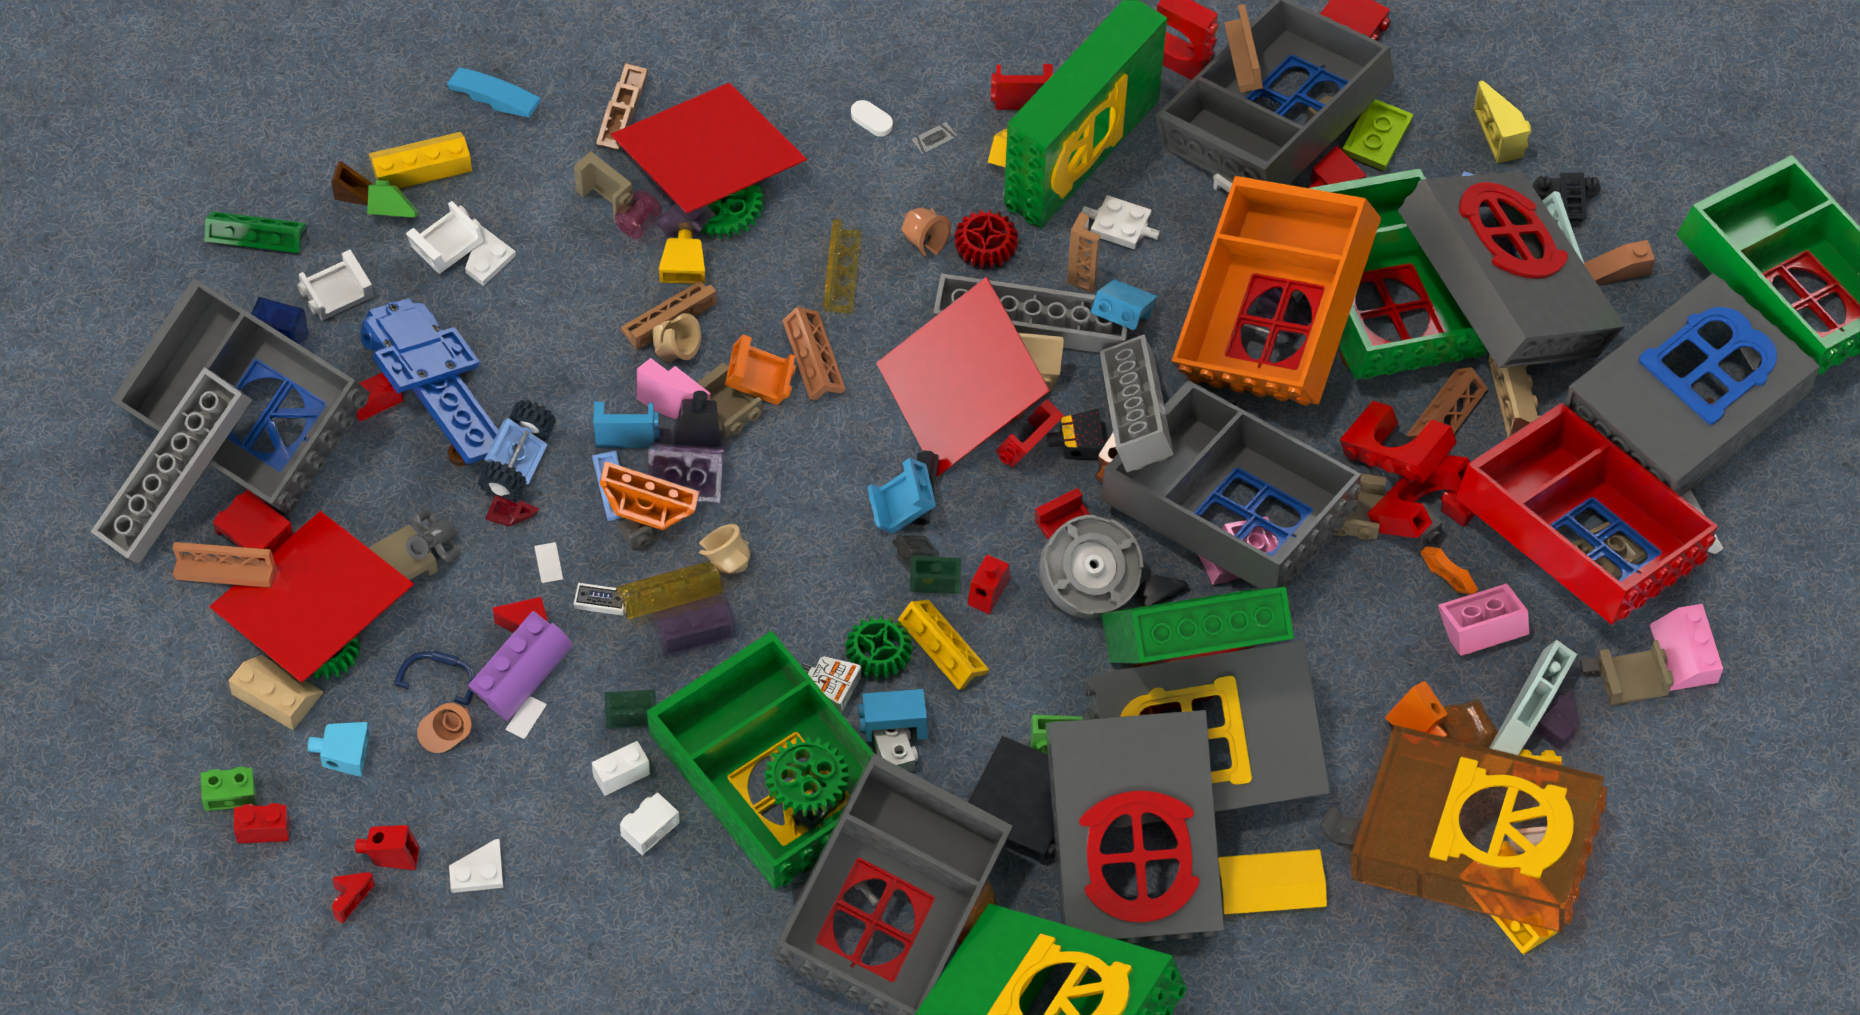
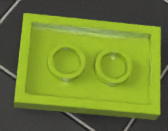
M1375 99L1360 115L1342 151L1348 157L1385 171L1411 124L1414 114Z

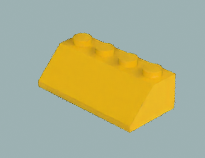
M461 132L369 153L376 180L390 181V185H396L399 189L472 171L470 153L465 137Z

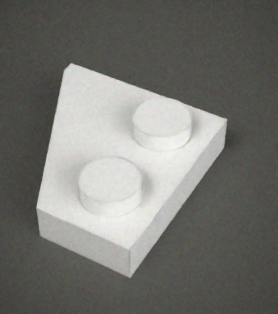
M482 226L483 230L481 233L484 242L471 251L465 271L466 274L484 286L516 256V251Z
M499 839L493 840L449 865L451 893L503 888Z

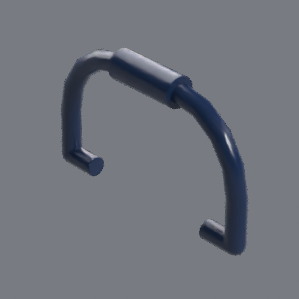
M436 650L433 652L422 651L411 655L403 662L394 684L408 689L409 683L402 681L404 673L412 662L424 657L464 668L468 673L470 682L475 678V674L472 668L457 656ZM468 689L465 698L456 696L454 702L468 705L473 692Z

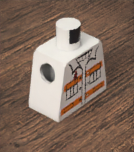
M825 656L820 658L815 668L803 663L801 665L802 668L842 714L861 678V666Z

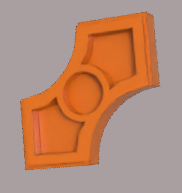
M1425 546L1420 551L1430 571L1445 579L1456 593L1471 595L1478 591L1469 572L1450 561L1441 548Z

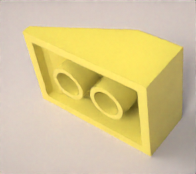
M1479 81L1473 109L1497 164L1524 158L1525 150L1528 147V136L1531 134L1529 122L1525 121L1522 112L1487 83Z

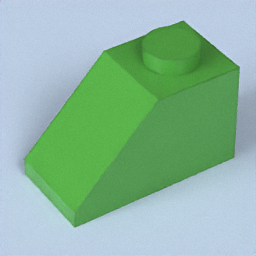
M376 180L375 184L369 185L367 214L402 217L418 216L416 207L396 185H390V181Z

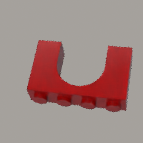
M1160 0L1157 4V12L1167 17V25L1177 29L1191 41V43H1188L1166 32L1163 66L1192 80L1215 57L1214 47L1217 42L1215 34L1219 27V24H1217L1218 13L1192 0Z
M1373 400L1341 437L1340 443L1345 456L1350 460H1357L1371 467L1375 466L1389 473L1404 476L1409 480L1424 483L1457 443L1452 427L1431 419L1411 442L1399 447L1382 446L1383 441L1398 425V421L1392 406Z
M1446 455L1424 483L1409 480L1403 476L1367 513L1371 522L1380 524L1378 533L1418 538L1433 522L1423 503H1415V501L1437 490L1458 491L1467 465L1470 463L1468 457Z

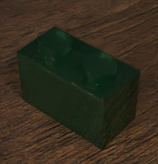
M911 556L910 592L960 594L961 558Z
M655 690L604 692L607 729L648 726L647 711L656 705Z

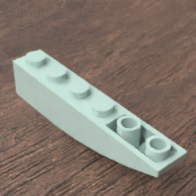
M1558 640L1542 651L1480 766L1493 775L1506 774L1515 760V755L1519 754L1556 694L1577 655L1575 652Z

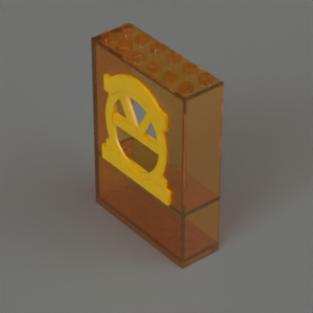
M1394 725L1351 853L1352 880L1564 933L1566 924L1571 925L1573 919V904L1578 902L1581 890L1579 887L1580 881H1584L1586 876L1587 858L1592 856L1594 848L1593 838L1598 835L1600 829V814L1604 815L1606 809L1608 787L1604 786V776ZM1496 786L1507 787L1508 790L1488 853H1485L1474 847L1463 835L1459 825L1461 809L1465 801L1480 790ZM1519 791L1531 795L1540 804L1538 807L1512 812ZM1544 816L1547 817L1545 836L1537 846H1534L1510 825ZM1505 834L1519 845L1525 853L1516 856H1499Z

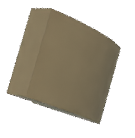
M1606 522L1589 531L1592 534H1597L1608 527L1610 522ZM1622 532L1615 533L1603 542L1628 563L1638 564L1647 557L1646 552ZM1582 537L1572 542L1586 555L1594 550V547ZM1600 557L1595 561L1615 578L1622 574L1621 570L1606 557Z

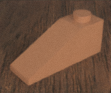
M1648 240L1624 244L1585 262L1584 265L1597 285L1651 275L1655 258Z

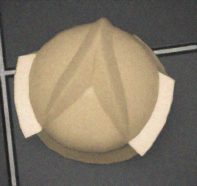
M680 314L673 320H667L655 326L652 331L653 344L656 349L655 353L667 363H671L677 358L690 360L695 356L700 347V326L697 319L691 314Z
M728 524L720 526L699 542L707 551L701 550L698 553L711 560L710 562L719 571L725 574H735L746 570L751 556L748 546L749 542L742 538L737 525Z

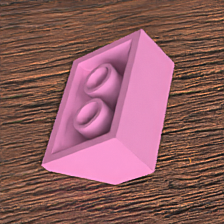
M1508 584L1438 605L1450 643L1460 656L1529 634L1528 610Z
M1703 604L1677 608L1650 624L1654 640H1658L1660 648H1664L1666 652L1667 663L1665 664L1667 671L1671 670L1674 684L1671 685L1670 691L1719 683L1723 666Z

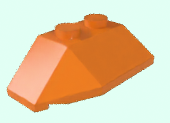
M607 461L603 465L599 482L615 515L660 530H665L693 514L699 491Z

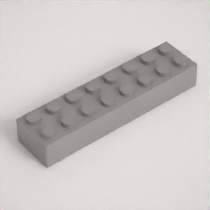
M941 273L933 318L983 279ZM989 280L1018 333L1063 337V348L1097 353L1127 340V327L1091 313L1096 295Z
M1145 334L1099 351L1115 445L1126 472L1140 470L1145 465L1156 461H1164L1174 455L1156 361Z
M204 367L91 532L127 559L140 564L253 399L216 373Z

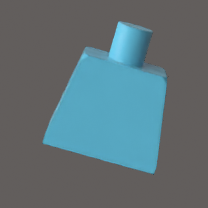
M368 722L328 724L325 728L324 738L309 737L308 752L321 753L322 766L325 768L362 777L370 736Z

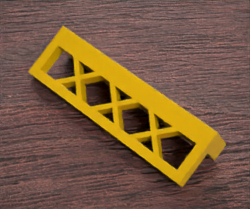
M929 599L910 602L898 618V621L907 628L911 636L958 690L965 689L973 677L986 675L990 670Z

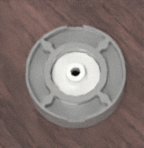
M1096 515L1079 516L1063 524L1045 544L1039 563L1040 579L1048 597L1064 612L1085 619L1101 618L1102 613L1120 609L1135 594L1140 585L1143 557L1134 536L1119 522L1113 519L1108 520L1096 517Z

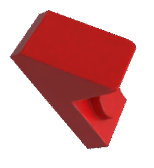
M370 872L332 878L334 888L342 893L335 899L332 905L334 919L343 924L372 890L375 883L373 874Z

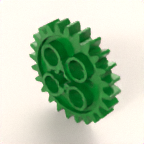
M755 183L689 213L691 222L694 223L696 229L700 228L702 234L708 231L710 238L716 233L719 239H722L724 234H727L728 238L731 239L733 232L740 236L742 228L748 232V224L756 225L754 217L761 218L759 210L764 209L762 202L765 201L762 189L758 183Z
M807 736L805 742H802L797 737L796 744L793 745L787 740L786 749L779 745L778 754L771 753L772 761H767L766 768L768 769L765 771V779H767L765 781L766 788H769V796L775 797L776 805L784 802V811L792 807L793 815H796L798 810H802L803 815L806 816L808 810H812L816 816L818 808L827 812V804L835 807V798L842 800V791H847L846 782L849 781V774L846 773L848 772V764H843L844 755L838 756L837 747L830 750L829 741L824 745H820L819 737L815 743L811 742L810 736ZM800 758L808 759L806 762H799L797 760ZM823 770H827V771H829L830 773L827 774V775H823V774H820L819 772H820V771H823ZM790 777L793 778L794 781L786 782L784 781V779ZM807 790L816 791L814 794H807L805 792Z

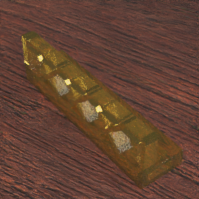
M833 219L824 293V311L853 314L861 230L842 229V220ZM842 237L856 238L855 243L848 248L841 242ZM848 255L853 260V263L845 268L839 260ZM845 274L851 280V283L842 287L837 282V279ZM842 294L849 300L848 306L834 305L835 299Z
M710 561L615 587L617 595L623 601L625 617L628 620L722 593L719 570Z

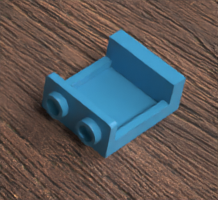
M1113 279L1098 290L1091 313L1135 330L1140 317L1146 320L1150 319L1158 296Z
M594 402L593 424L596 448H655V439L660 438L659 411H654V403H648V414H605L604 402Z
M912 458L902 462L904 467L903 473L882 487L873 484L868 486L874 522L877 528L892 534L936 506L927 466Z
M923 689L863 693V704H858L860 731L861 734L866 733L867 742H872V730L916 727L918 739H928Z

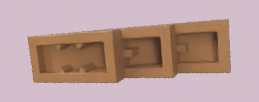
M625 63L620 82H617L612 100H609L596 145L619 151L621 146L610 134L630 126L649 73L648 69Z

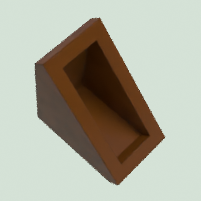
M339 161L331 180L334 200L368 206L369 185L373 183L342 161Z

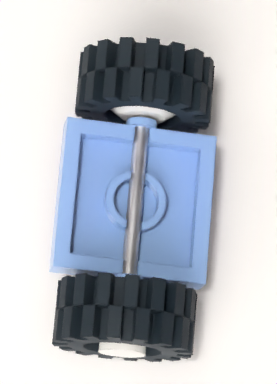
M520 400V402L515 404L510 417L503 421L485 458V461L488 463L478 480V485L481 486L480 489L486 491L485 494L488 496L492 495L493 499L495 495H498L515 503L519 500L525 486L529 484L548 445L544 441L549 438L556 423L555 416L551 415L552 412L550 410H545V406L542 405L540 407L537 402L532 404L530 400H526V402Z

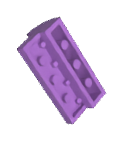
M532 611L468 684V689L488 703L490 709L508 722L571 650L572 643L554 623H548Z

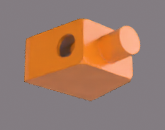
M1425 681L1412 687L1385 717L1387 721L1416 743L1429 736L1438 745L1448 736L1439 726L1447 716V712Z

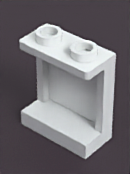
M453 201L448 203L450 212L421 234L414 228L406 233L411 247L438 274L484 242L481 233L483 228L476 219L471 220L464 207L461 205L458 207Z
M351 250L342 253L343 262L306 278L303 272L299 274L300 283L297 284L298 289L303 297H308L310 300L308 305L314 315L318 314L322 321L374 297L372 284Z

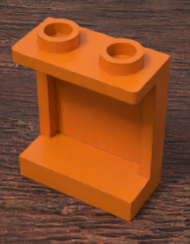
M743 334L733 344L725 386L778 405L784 398L787 399L791 393L792 385L789 384L796 370V365H794L795 355L790 354L784 359L750 346L752 337Z

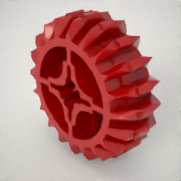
M990 208L988 213H984L980 209L979 214L971 211L970 217L964 216L962 222H958L957 230L954 233V245L959 257L963 256L965 263L971 261L972 267L980 264L982 270L985 265H989L992 270L994 264L1001 267L1003 261L1009 262L1011 256H1014L1016 253L1018 231L1015 229L1014 222H1009L1008 215L1001 217L1000 211L992 214ZM986 235H988L986 243H984V239H986Z

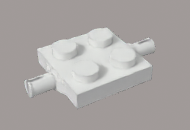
M1108 195L1098 210L1084 206L1081 212L1094 219L1091 232L1101 235V239L1134 250L1139 240L1144 236L1158 240L1160 230L1147 227V222L1151 216V209Z

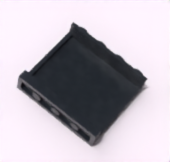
M1002 736L968 803L1012 825L1005 842L1039 856L1040 864L1044 865L1047 857L1052 858L1056 850L1048 755Z

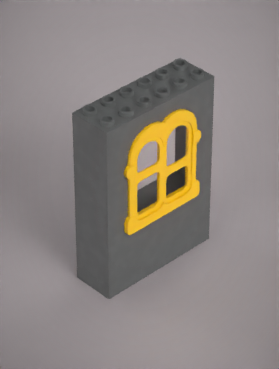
M1304 640L1086 676L1087 681H1083L1084 694L1089 696L1091 706L1087 707L1089 719L1137 716L1148 706L1170 702H1179L1182 712L1192 711L1191 702L1193 699L1213 695L1220 696L1225 724L1222 727L1207 729L1208 739L1227 738L1232 766L1229 769L1211 772L1214 812L1330 793ZM1145 812L1141 816L1142 824L1163 821L1159 816L1149 812ZM1129 814L1120 815L1110 826L1111 828L1132 826V818Z

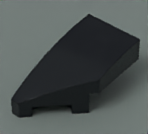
M1154 575L1141 583L1136 593L1146 606L1159 604L1168 596H1171V598L1175 597L1189 585L1184 580Z

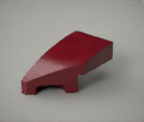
M495 495L485 519L509 527L537 515L539 508L521 500L516 504Z

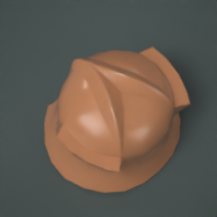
M916 208L905 214L901 230L905 237L917 246L925 257L926 252L923 247L925 239L930 235L931 238L925 246L937 255L949 240L951 222L948 217L936 214L933 208L930 210Z

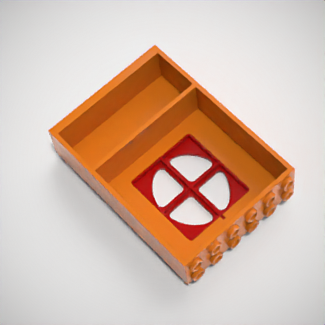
M1235 176L1171 362L1178 368L1180 373L1187 377V381L1189 380L1194 384L1205 382L1219 389L1225 386L1239 393H1243L1245 390L1259 397L1271 395L1280 401L1286 402L1288 399H1291L1304 406H1309L1310 403L1319 405L1381 220L1379 214L1366 198ZM1273 288H1283L1276 314L1272 319L1248 315V309L1259 296ZM1294 291L1304 293L1310 302L1312 322L1308 326L1284 321V316ZM1245 324L1266 327L1270 330L1259 359L1251 358L1244 349L1241 329ZM1281 331L1306 335L1305 342L1292 356L1277 363L1270 362L1278 334Z

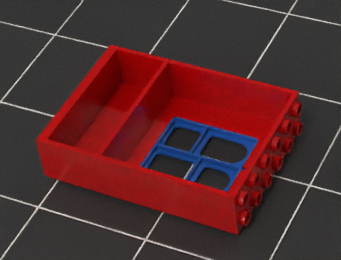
M1560 403L1468 463L1456 495L1457 500L1611 625L1619 619H1626L1635 608L1640 609L1649 598H1656L1662 589L1666 586L1671 587L1679 577L1687 576L1696 565L1701 566L1709 556L1707 552L1716 540L1715 533L1718 529L1714 522L1563 403ZM1592 508L1608 520L1610 525L1599 533L1592 534L1577 522L1574 517L1584 510ZM1563 525L1568 526L1592 545L1594 550L1586 555L1556 529ZM1622 532L1646 552L1647 560L1641 564L1628 563L1603 542L1615 533ZM1600 557L1608 558L1621 570L1622 577L1617 580L1595 561Z

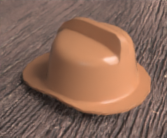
M455 703L440 705L419 723L417 736L420 744L427 751L433 753H443L450 750L466 738L471 731L472 722L468 714L469 709Z

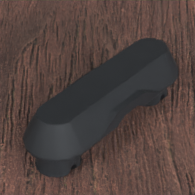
M1539 176L1534 181L1533 188L1539 197H1547L1554 191L1560 193V178ZM1586 177V198L1598 195L1601 190L1598 178ZM1566 180V184H1579V180ZM1567 189V193H1579V189Z

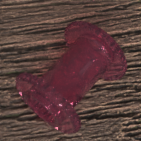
M638 190L633 195L636 203L626 214L617 213L615 215V223L618 228L632 238H640L643 231L640 226L650 215L659 216L662 212L659 202L651 194Z

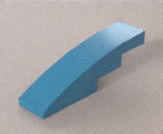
M461 67L456 70L447 83L450 90L467 93L471 100L488 103L493 110L530 118L541 102L540 97L520 87Z

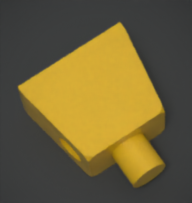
M682 229L678 232V238L667 239L659 266L660 282L695 284L701 281L705 284V266L701 240L692 239L693 233L690 230Z

